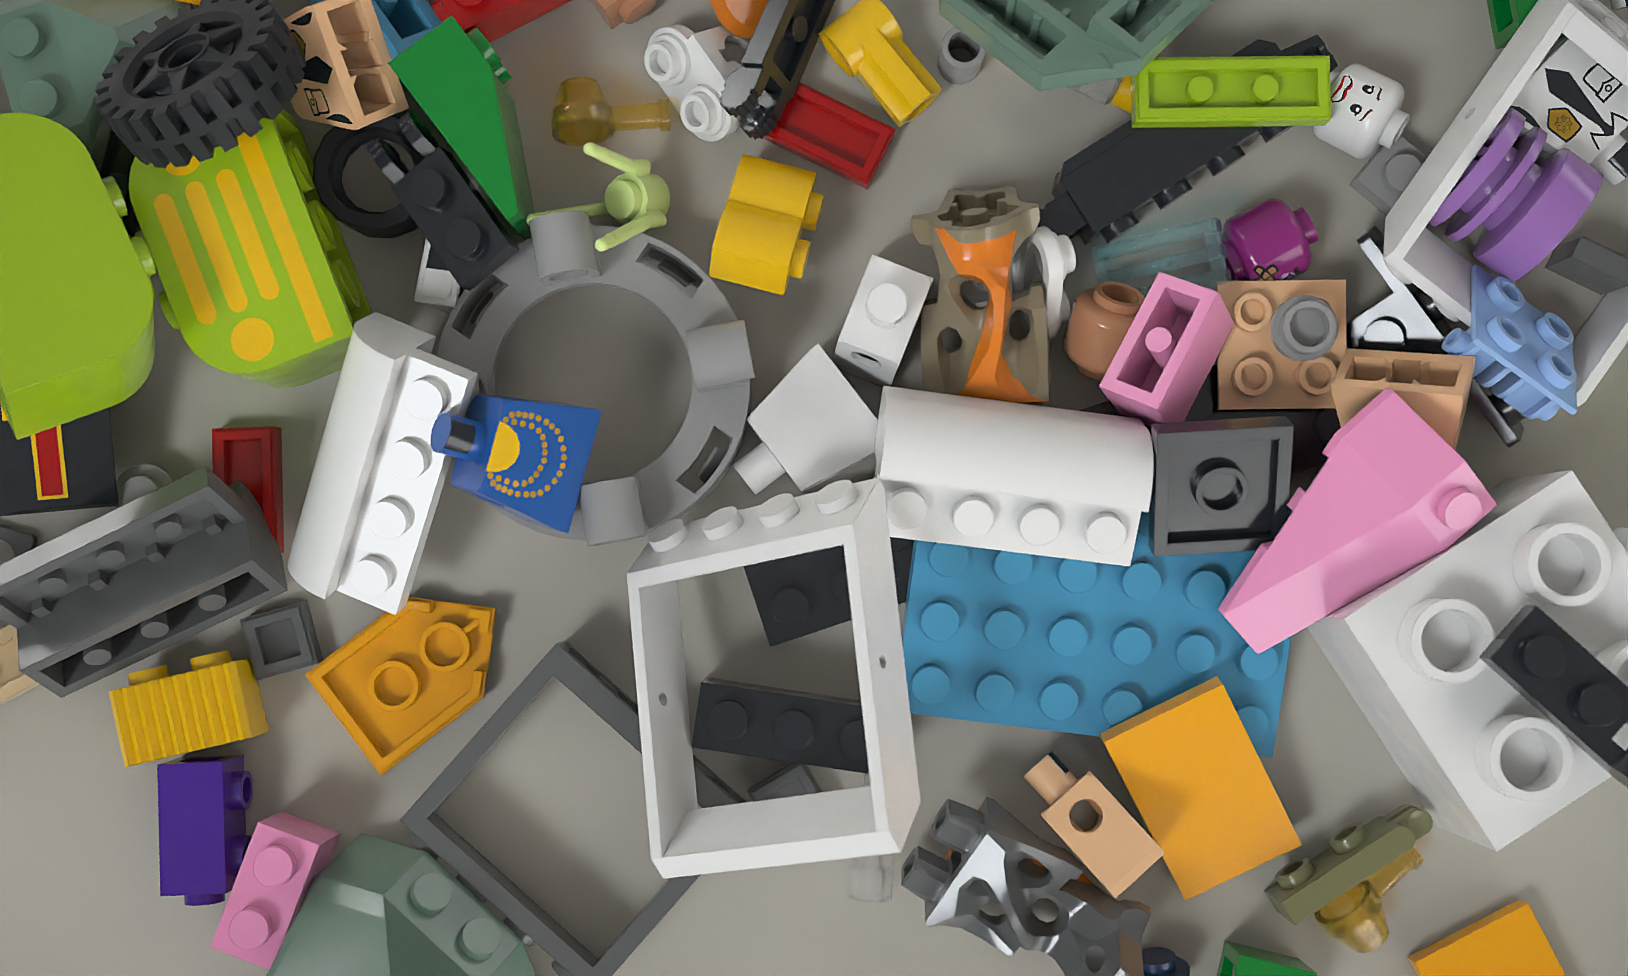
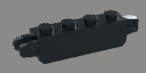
M1318 34L1283 50H1280L1274 42L1257 39L1230 56H1330V72L1338 66L1334 56L1328 51ZM1129 120L1062 164V168L1056 174L1053 184L1052 195L1055 199L1047 203L1044 209L1040 208L1041 217L1038 227L1046 226L1057 236L1066 235L1070 240L1079 235L1085 245L1102 235L1106 243L1109 244L1140 223L1135 213L1154 201L1160 210L1168 207L1193 189L1188 180L1208 168L1214 177L1246 156L1241 146L1261 135L1265 143H1268L1293 126L1132 128L1131 120Z

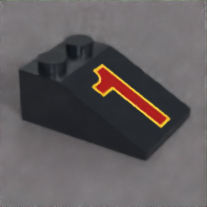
M0 404V516L119 506L110 407L17 440Z

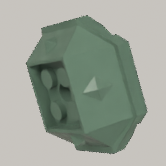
M939 0V14L1037 91H1044L1062 87L1076 89L1092 82L1137 75L1214 0Z

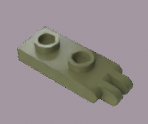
M1404 804L1386 816L1376 817L1365 825L1361 822L1350 824L1336 832L1328 841L1331 847L1312 860L1303 857L1284 866L1275 875L1277 882L1264 890L1277 912L1296 925L1411 850L1415 842L1432 829V817L1425 810Z

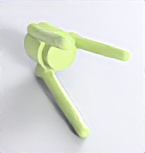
M587 142L583 147L584 153L625 172V174L617 176L608 185L604 195V202L532 213L526 218V222L529 225V221L535 217L567 210L585 211L588 213L589 219L613 216L625 225L595 241V248L603 252L650 228L664 227L667 223L665 215L670 207L671 196L664 179L657 174L650 173L651 165L647 159H631L606 147Z

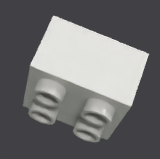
M1572 470L1505 479L1488 490L1497 506L1445 551L1307 627L1427 812L1431 815L1437 827L1496 852L1612 777L1479 658L1524 605H1537L1628 686V528L1617 527L1614 530L1610 528ZM1627 723L1612 738L1624 750L1628 748Z

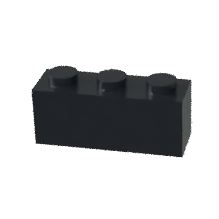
M706 677L701 682L692 748L869 774L861 700Z

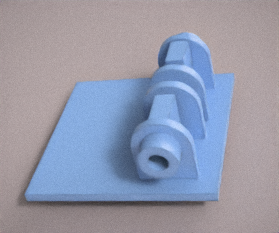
M1477 264L1471 267V327L1466 331L1460 328L1452 330L1444 339L1442 349L1448 353L1447 355L1474 356L1475 369L1473 378L1477 376V382L1485 388L1492 386L1491 391L1495 396L1503 398V401L1515 408L1527 419L1539 418L1542 421H1547L1557 413L1560 407L1572 415L1578 411L1575 383L1577 375L1574 370L1572 344L1574 337L1569 326L1552 312L1544 314L1524 300L1520 290L1507 278L1502 276L1494 278Z

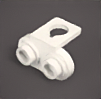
M671 25L660 28L651 36L645 51L644 64L648 74L658 82L679 112L685 127L704 141L714 142L731 136L737 130L741 116H737V118L733 115L730 116L720 105L721 100L719 98L722 95L721 91L725 89L724 83L728 75L743 65L734 60L726 62L721 53L725 49L724 42L728 41L737 44L746 52L750 39L738 37L729 32L724 26L694 33L683 25Z
M1041 226L1037 227L1035 234L1024 240L1013 257V293L1028 290L1033 282H1043L1050 339H1053L1057 335L1061 324L1068 322L1070 316V305L1063 289V281L1066 274L1072 273L1075 270L1076 256L1073 245L1066 235L1057 236L1048 227ZM972 280L964 281L961 284V292L974 304L989 300L988 291L983 285H975ZM1018 310L1021 323L1028 335L1030 331L1029 316L1022 310Z

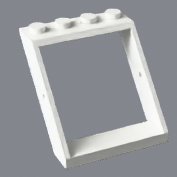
M1599 0L1537 1L1385 218L1383 260L1387 268L1402 283H1413L1433 298L1439 311L1454 322L1461 320L1471 327V267L1473 264L1428 230L1426 226L1561 33L1628 88V25ZM1628 286L1607 293L1572 342L1574 370L1577 375L1575 380L1577 407L1586 402L1628 342Z
M879 477L852 483L850 480H839L825 486L818 492L793 497L790 493H784L770 498L762 505L737 510L733 506L724 507L706 518L685 523L680 519H673L656 527L648 536L649 542L627 572L650 854L651 860L663 879L901 852L921 800L885 490ZM844 545L871 786L698 809L677 580Z

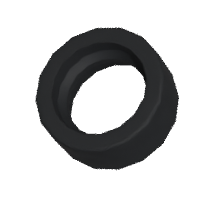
M394 115L358 130L334 126L323 136L314 156L313 182L321 203L342 224L370 238H395L418 228L402 203L385 212H369L356 206L347 197L342 184V171L350 155L361 145L374 141L377 137L402 146L410 155L414 167L425 159L405 138L397 122L400 118Z

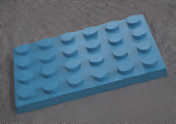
M1288 507V518H1289V516L1291 515V513L1293 512V510H1291L1289 507ZM1142 511L1130 566L914 540L901 632L910 714L1100 736L1099 733L1218 676L1257 755L1273 757L1291 636L1257 654L1218 611V607L1256 551L1154 557L1148 546L1149 512Z

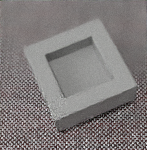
M1400 136L1391 150L1381 145L1350 182L1349 186L1387 216L1428 157Z

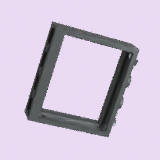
M565 640L556 643L399 821L411 830L407 837L417 850L427 851L435 860L440 856L458 873L455 878L482 903L489 900L506 916L503 923L520 937L525 945L533 946L536 943L554 959L552 967L558 976H612L700 875L669 878L598 959L436 814V811L555 677L642 754L638 704ZM693 754L697 804L701 808L747 803L746 800Z

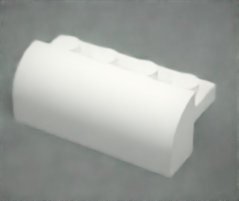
M378 312L360 319L354 325L287 567L290 575L299 585L322 599H326L334 591H339L396 615L407 604L452 459L451 456L436 453L431 449L430 435L437 417L444 412L465 417L478 373L432 355L431 352L436 336Z
M883 386L874 442L876 458L874 478L879 477L885 490L890 537L1122 566L1131 565L1141 511L1149 512L1154 468L1151 435L1140 419Z

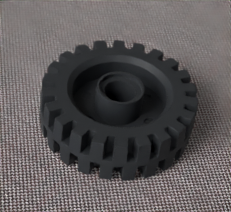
M201 0L198 8H194L191 3L178 8L177 17L170 20L165 15L154 22L157 29L151 33L142 30L132 38L136 45L134 47H123L114 56L118 63L107 65L101 74L105 80L97 83L95 91L98 96L95 97V102L112 130L140 162L146 165L152 163L156 168H166L170 162L175 168L188 166L193 155L199 162L213 158L216 147L221 146L226 152L239 145L237 137L245 132L248 136L252 137L263 129L259 123L262 118L273 120L283 110L278 102L291 101L297 92L294 85L302 83L305 75L302 70L306 66L305 57L291 31L268 0Z

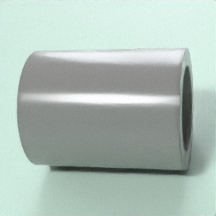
M953 27L945 34L938 57L939 72L945 80L952 84L962 85L969 83L978 75L986 50L958 28ZM955 48H963L968 50L974 59L969 62H959L950 55L949 51Z

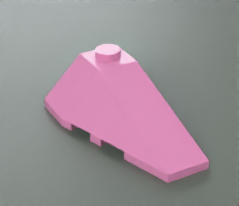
M1389 388L1384 389L1333 435L1322 452L1328 457V460L1307 491L1300 487L1297 489L1287 504L1293 512L1275 539L1262 543L1218 607V611L1257 654L1442 553L1497 506L1467 462Z

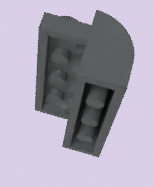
M205 466L1 564L0 618L17 629L19 671L60 698H63L288 591L279 544L276 542L275 537L272 536L259 503L241 481L227 486Z

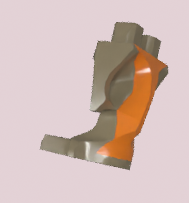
M1015 186L999 187L985 191L951 189L947 191L937 211L913 215L911 218L912 232L918 243L930 245L934 249L940 273L938 298L925 300L922 306L921 366L923 391L1043 406V401H1049L1052 382V362L1043 282H1033L1028 290L1013 293L1012 272L1013 257L1017 249L1027 237L1036 232L1041 217L1040 204L1019 201ZM968 280L982 284L989 294L987 305L983 307L976 306L961 292V284ZM1018 310H1022L1029 316L1030 323L1028 336L1021 340L1013 338L1009 332L1010 317ZM947 327L956 329L962 337L961 347L953 351L944 348L941 332Z

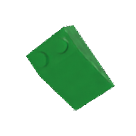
M450 16L388 62V64L507 221L524 240L532 238L530 226L527 224L526 218L529 214L535 213L515 103L503 86L512 77L501 63L498 54L477 27L466 34L454 17Z

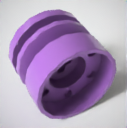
M1509 107L1431 218L1429 224L1436 227L1453 214L1444 234L1454 242L1465 238L1480 225L1484 226L1485 228L1477 240L1472 255L1498 275L1513 282L1536 267L1576 225L1594 200L1602 185L1604 175L1567 148H1562L1539 165L1535 164L1548 133L1535 126L1517 139L1524 127L1526 117L1514 108Z

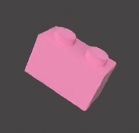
M1162 272L1158 273L1099 385L1120 415L1138 418L1143 424L1150 427L1156 423L1184 422L1234 326V322L1219 292Z
M283 811L257 822L210 947L270 970L278 950L290 930L314 879L330 863L341 833Z

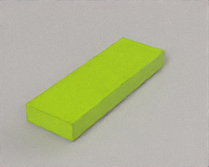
M1330 56L1155 57L1137 75H1131L1132 128L1325 126L1331 121Z

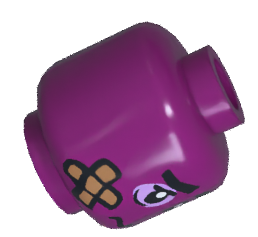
M1270 198L1227 219L1223 226L1224 238L1217 241L1216 246L1232 281L1290 280L1309 269L1311 264L1309 245L1318 241V235L1312 220L1303 207L1292 211L1281 199Z

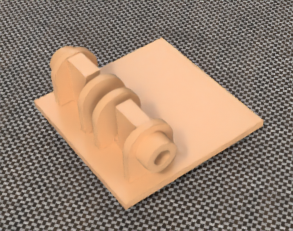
M1346 280L1217 281L1216 291L1219 292L1234 322V326L1217 356V410L1336 408L1332 397L1331 385L1347 349ZM1302 295L1314 296L1326 302L1335 313L1338 323L1337 337L1331 349L1323 356L1310 361H1295L1285 357L1277 350L1270 335V323L1276 309L1286 300Z

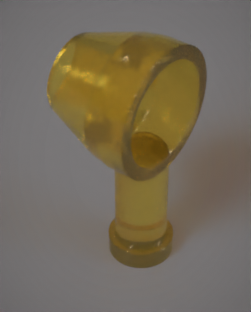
M573 77L561 82L551 113L553 138L562 144L571 146H584L587 142L601 143L612 137L615 131L660 128V131H670L671 129L668 99H658V103L610 106L598 82L589 77Z
M1413 847L1314 913L1316 920L1329 935L1358 953H1367L1378 948L1389 935V927L1380 899L1411 869H1417L1424 862L1422 856Z

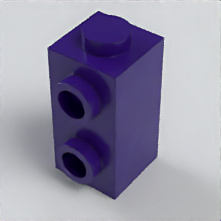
M244 755L181 757L157 764L160 896L184 895V904L188 906H202L224 902L225 894L233 888L252 838L250 835H246L245 810L249 809L252 803L253 780L251 773L244 771Z

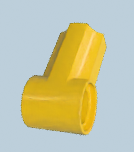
M880 0L858 1L819 33L825 49L835 63L849 77L854 78L857 76L899 128L914 120L941 95L942 88L902 41L903 33L900 26Z

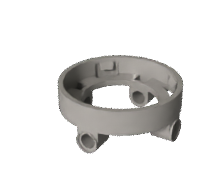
M581 210L559 211L535 217L529 221L532 238L517 244L519 251L471 291L466 289L463 291L444 326L436 356L478 373L465 414V418H467L472 399L477 394L495 395L496 366L503 344L519 319L540 301L553 294L575 287L607 286L636 294L657 307L672 322L683 339L692 372V393L688 412L680 431L669 447L649 465L631 475L596 483L582 482L569 533L528 522L490 504L500 513L520 525L558 538L586 541L588 547L647 536L656 527L673 519H681L700 505L723 480L738 455L748 427L746 419L751 413L752 378H755L745 321H737L735 313L723 293L695 262L663 241L640 233L615 247L600 252L595 248V241L618 227L593 226L589 221L588 213ZM642 257H646L658 262L657 268L673 277L684 287L693 284L697 290L690 299L666 276L638 263ZM714 427L728 435L730 439L724 451L714 446L704 464L695 474L703 483L692 492L677 481L700 457L711 437Z

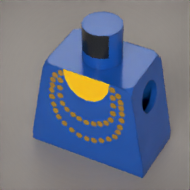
M477 394L472 399L467 418L447 412L441 413L437 417L431 430L430 446L436 453L456 458L451 475V483L454 487L523 520L569 533L602 411L562 402Z

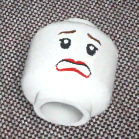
M1356 63L1347 66L1340 73L1335 70L1330 72L1331 121L1325 126H1313L1315 136L1320 141L1357 159L1368 158L1375 153L1380 145L1391 150L1403 133L1410 118V114L1401 110L1405 99L1402 85Z

